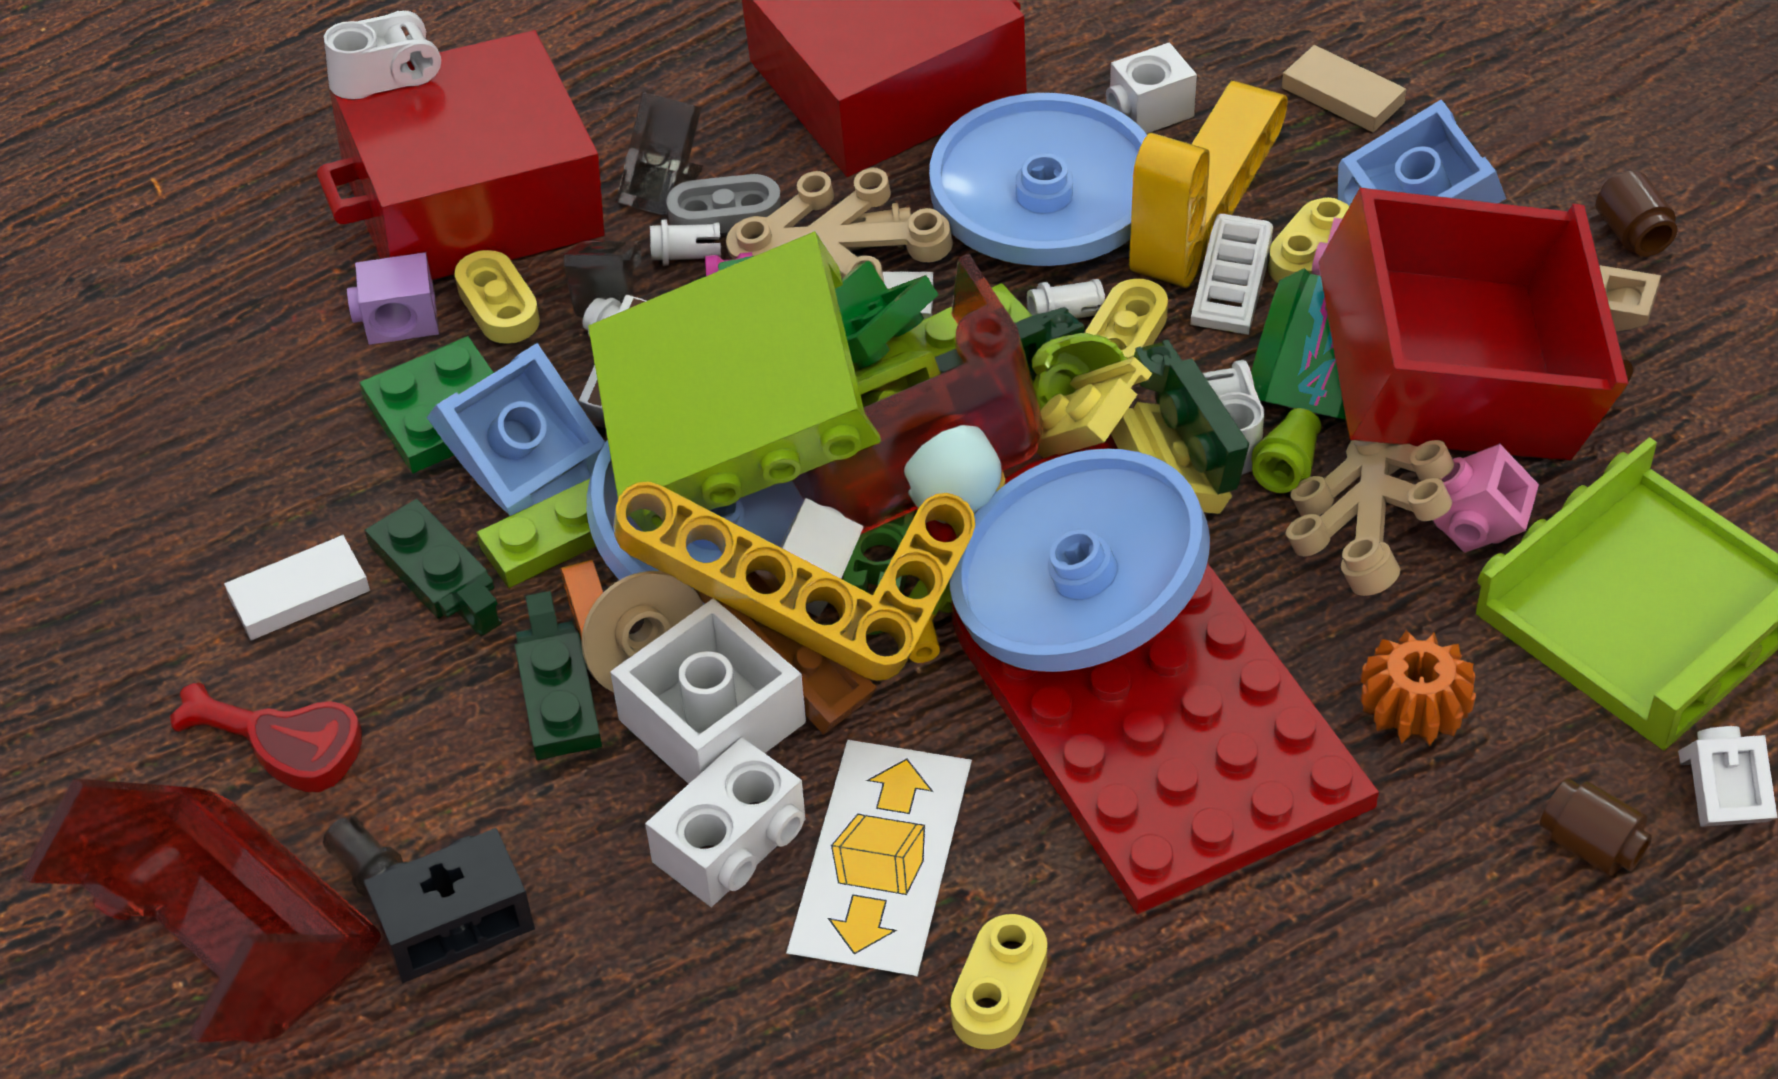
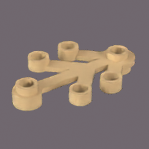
M868 168L856 175L854 179L855 191L808 227H793L812 210L824 209L834 199L831 179L826 173L812 171L804 174L797 182L798 194L768 217L753 216L736 223L728 232L726 245L732 259H736L740 253L752 252L753 256H756L815 231L839 266L840 274L843 278L857 265L869 261L873 264L884 282L881 263L878 259L872 256L857 257L846 248L906 245L907 251L913 259L920 262H935L944 258L951 251L953 240L947 218L937 210L930 208L917 210L909 217L907 222L851 224L871 207H878L886 203L891 195L887 174L878 168ZM871 186H878L875 189H867ZM815 189H821L818 192H810Z
M1352 440L1346 450L1347 459L1326 478L1320 476L1309 477L1300 481L1299 485L1292 489L1290 496L1301 517L1294 520L1288 526L1286 536L1295 553L1299 556H1311L1320 552L1328 545L1330 538L1357 514L1355 540L1351 541L1343 549L1341 570L1352 591L1357 595H1374L1389 588L1399 577L1400 567L1389 545L1383 542L1386 502L1414 512L1416 518L1421 521L1435 520L1450 510L1452 499L1443 481L1440 479L1452 471L1454 461L1443 441L1432 440L1417 447L1408 443L1399 445ZM1403 468L1416 472L1421 481L1417 484H1412L1389 475ZM1361 476L1360 482L1333 505L1334 497Z

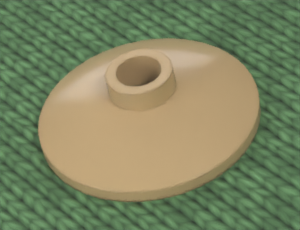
M660 571L635 573L611 585L593 604L583 627L582 653L590 673L602 686L614 692L610 671L703 606L701 598L692 587ZM644 618L641 629L636 633L629 634L632 626Z

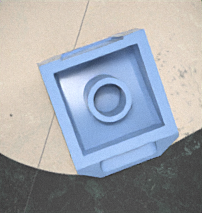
M1442 99L1341 159L1338 165V200L1349 206L1359 188L1500 203L1506 199L1497 172L1486 157L1482 158L1467 139Z
M538 343L518 354L508 365L459 395L456 392L436 404L427 416L429 422L463 467L509 515L516 514L591 478L598 455L605 444V441Z

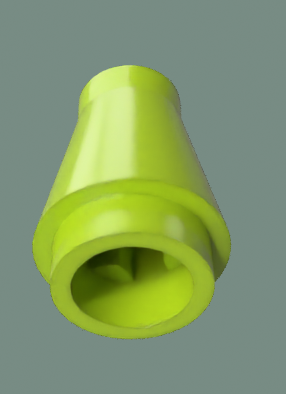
M1303 408L1291 410L1284 421L1254 447L1251 455L1253 475L1258 483L1267 490L1276 493L1291 492L1292 489L1299 485L1300 481L1310 477L1316 441L1321 431V422L1313 412Z

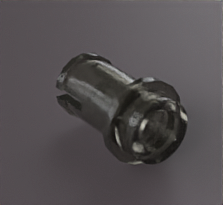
M351 816L350 820L346 817L340 818L327 829L323 838V845L326 851L333 855L352 875V884L355 890L363 896H368L363 880L381 874L390 866L403 862L398 851L392 847H383L356 816Z

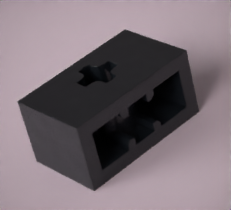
M497 828L476 836L462 837L446 848L411 862L394 864L381 874L363 880L376 921L402 983L535 930L526 890Z

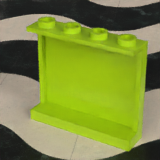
M815 231L588 325L618 499L627 487L638 482H652L710 511L717 507L729 506L742 497L772 485L789 482L800 474L835 460L852 457L858 451L881 442L880 434L864 412L835 292V288L843 286L839 266ZM639 509L629 515L643 532L653 531L663 523L655 512L647 509Z
M1649 437L1631 453L1621 452L1609 463L1603 476L1589 487L1581 485L1576 488L1567 498L1563 508L1548 521L1543 518L1537 520L1527 530L1521 543L1506 555L1498 553L1486 563L1478 577V584L1481 586L1476 615L1665 751L1778 650V553L1650 469L1657 442Z

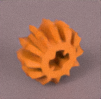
M1407 630L1399 638L1398 643L1382 639L1379 647L1375 649V655L1368 657L1367 663H1364L1362 668L1361 683H1363L1361 702L1363 711L1374 714L1377 731L1396 728L1401 744L1411 734L1420 735L1429 746L1437 738L1438 732L1454 737L1457 729L1461 727L1462 719L1468 718V714L1472 712L1476 698V693L1474 692V663L1461 660L1462 654L1460 653L1459 644L1445 647L1439 646L1435 632L1425 641L1416 640Z

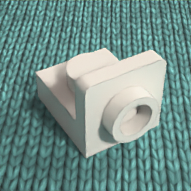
M1737 726L1709 728L1698 731V740L1678 751L1680 765L1691 764L1700 827L1770 822L1778 818L1765 735L1741 737L1740 727Z

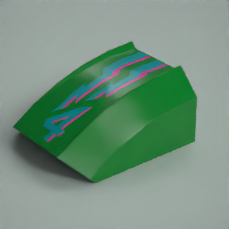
M1303 268L1279 280L1251 371L1254 388L1261 401L1296 409L1303 408L1313 413L1346 419L1321 276L1310 274Z

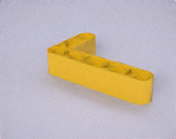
M1231 81L1192 144L1155 133H1149L1144 138L1136 157L1133 172L1129 258L1130 270L1132 272L1184 288L1191 285L1204 263L1216 216L1218 214H1233L1275 143L1286 116L1288 105L1286 95Z
M638 482L627 487L619 496L614 519L615 539L620 548L632 557L675 577L682 583L736 609L755 621L855 673L875 681L888 680L897 675L905 666L963 555L975 528L974 513L969 504L959 496L950 493H940L927 498L916 512L877 589L871 595L659 484ZM647 509L655 512L663 523L653 531L643 532L631 526L627 517L636 510ZM931 520L947 522L954 529L956 540L952 542L935 540L926 530L925 523ZM696 540H708L718 546L722 555L713 562L702 563L692 558L686 547ZM756 570L771 572L777 577L781 588L771 594L758 593L749 586L746 576ZM904 575L918 577L925 584L928 595L921 599L906 597L899 591L896 579ZM822 600L828 602L836 608L840 620L832 625L818 624L809 617L806 612V606L813 601ZM875 631L888 633L897 642L899 652L893 656L885 657L875 654L866 643V635Z

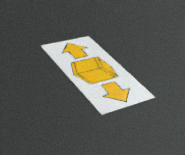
M847 740L787 948V954L918 976L971 759Z

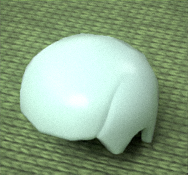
M960 425L943 431L930 439L917 450L904 468V474L911 487L908 494L918 509L927 498L935 494L950 493L966 501L974 514L978 509L986 505L995 494L1000 485L1002 473L1000 459L984 432L978 427ZM937 520V521H939V522H941V523H944V524L947 523V522H945V521Z

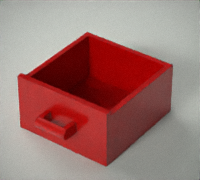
M742 0L750 62L847 178L945 132L960 117L973 109L1005 97L1027 94L1024 14L1020 11L1021 6L1017 0Z
M536 30L439 52L442 61L438 73L430 81L419 86H406L374 93L362 99L341 98L330 90L341 160L320 166L317 170V177L335 221L339 224H349L364 220L380 259L426 252L431 279L434 280L454 275L455 268L460 260L477 251H497L513 260L605 236L598 152ZM410 60L406 62L410 70H415ZM349 183L354 197L341 199L336 187Z
M1359 188L1318 262L1350 440L1399 445L1408 443L1414 446H1419L1432 440H1440L1445 443L1447 449L1480 452L1501 444L1510 455L1571 461L1629 384L1585 206L1582 204H1572L1568 211Z

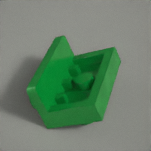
M866 261L857 265L842 278L843 286L835 288L852 362L856 363L859 369L872 365L889 352L890 348L886 342L892 337H899L909 332L924 320L921 311L938 296L927 275L887 289L873 264Z

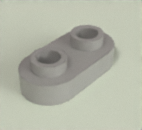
M760 174L686 181L675 186L667 195L668 220L670 225L713 224L719 222L720 233H728L736 223L753 216L768 217L781 207L780 188L773 179Z

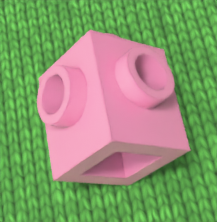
M1498 444L1465 458H1454L1452 471L1440 479L1443 481L1452 499V506L1446 514L1433 520L1435 525L1444 531L1464 553L1491 543H1501L1513 535L1526 531L1539 484L1501 444Z

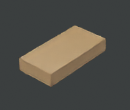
M1313 45L1284 71L1281 88L1373 133L1405 103L1406 88L1316 45Z

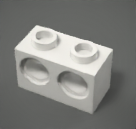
M740 737L645 823L652 863L712 908L726 893L743 887L752 877L757 864L777 846L787 845L799 833L806 820L802 780L743 737ZM754 802H762V803H759V804H750V803H754ZM714 845L712 848L700 849L704 846Z

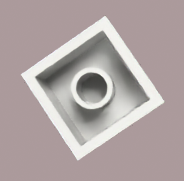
M714 598L610 671L619 721L688 784L740 737H743L759 750L766 753L806 723L802 674Z

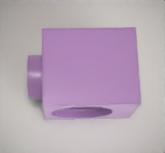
M426 252L355 263L357 287L347 288L349 310L353 323L363 322L369 345L439 335L435 292Z

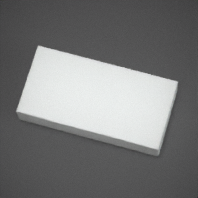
M344 535L224 583L228 597L250 641L370 591L366 575Z

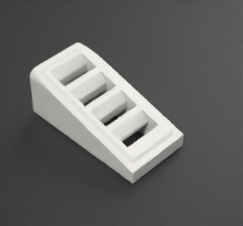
M1218 214L1216 216L1192 309L1190 325L1249 335L1269 261V250L1273 233V225L1269 221L1228 214ZM1210 298L1242 303V307L1210 302Z

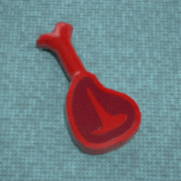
M198 682L189 684L181 689L180 698L182 704L170 715L171 726L175 732H182L197 725H208L246 737L260 765L272 777L291 788L304 792H322L335 786L346 775L357 759L362 745L361 725L354 711L342 703L333 701L317 702L290 712L271 708L253 712L211 698L204 685Z

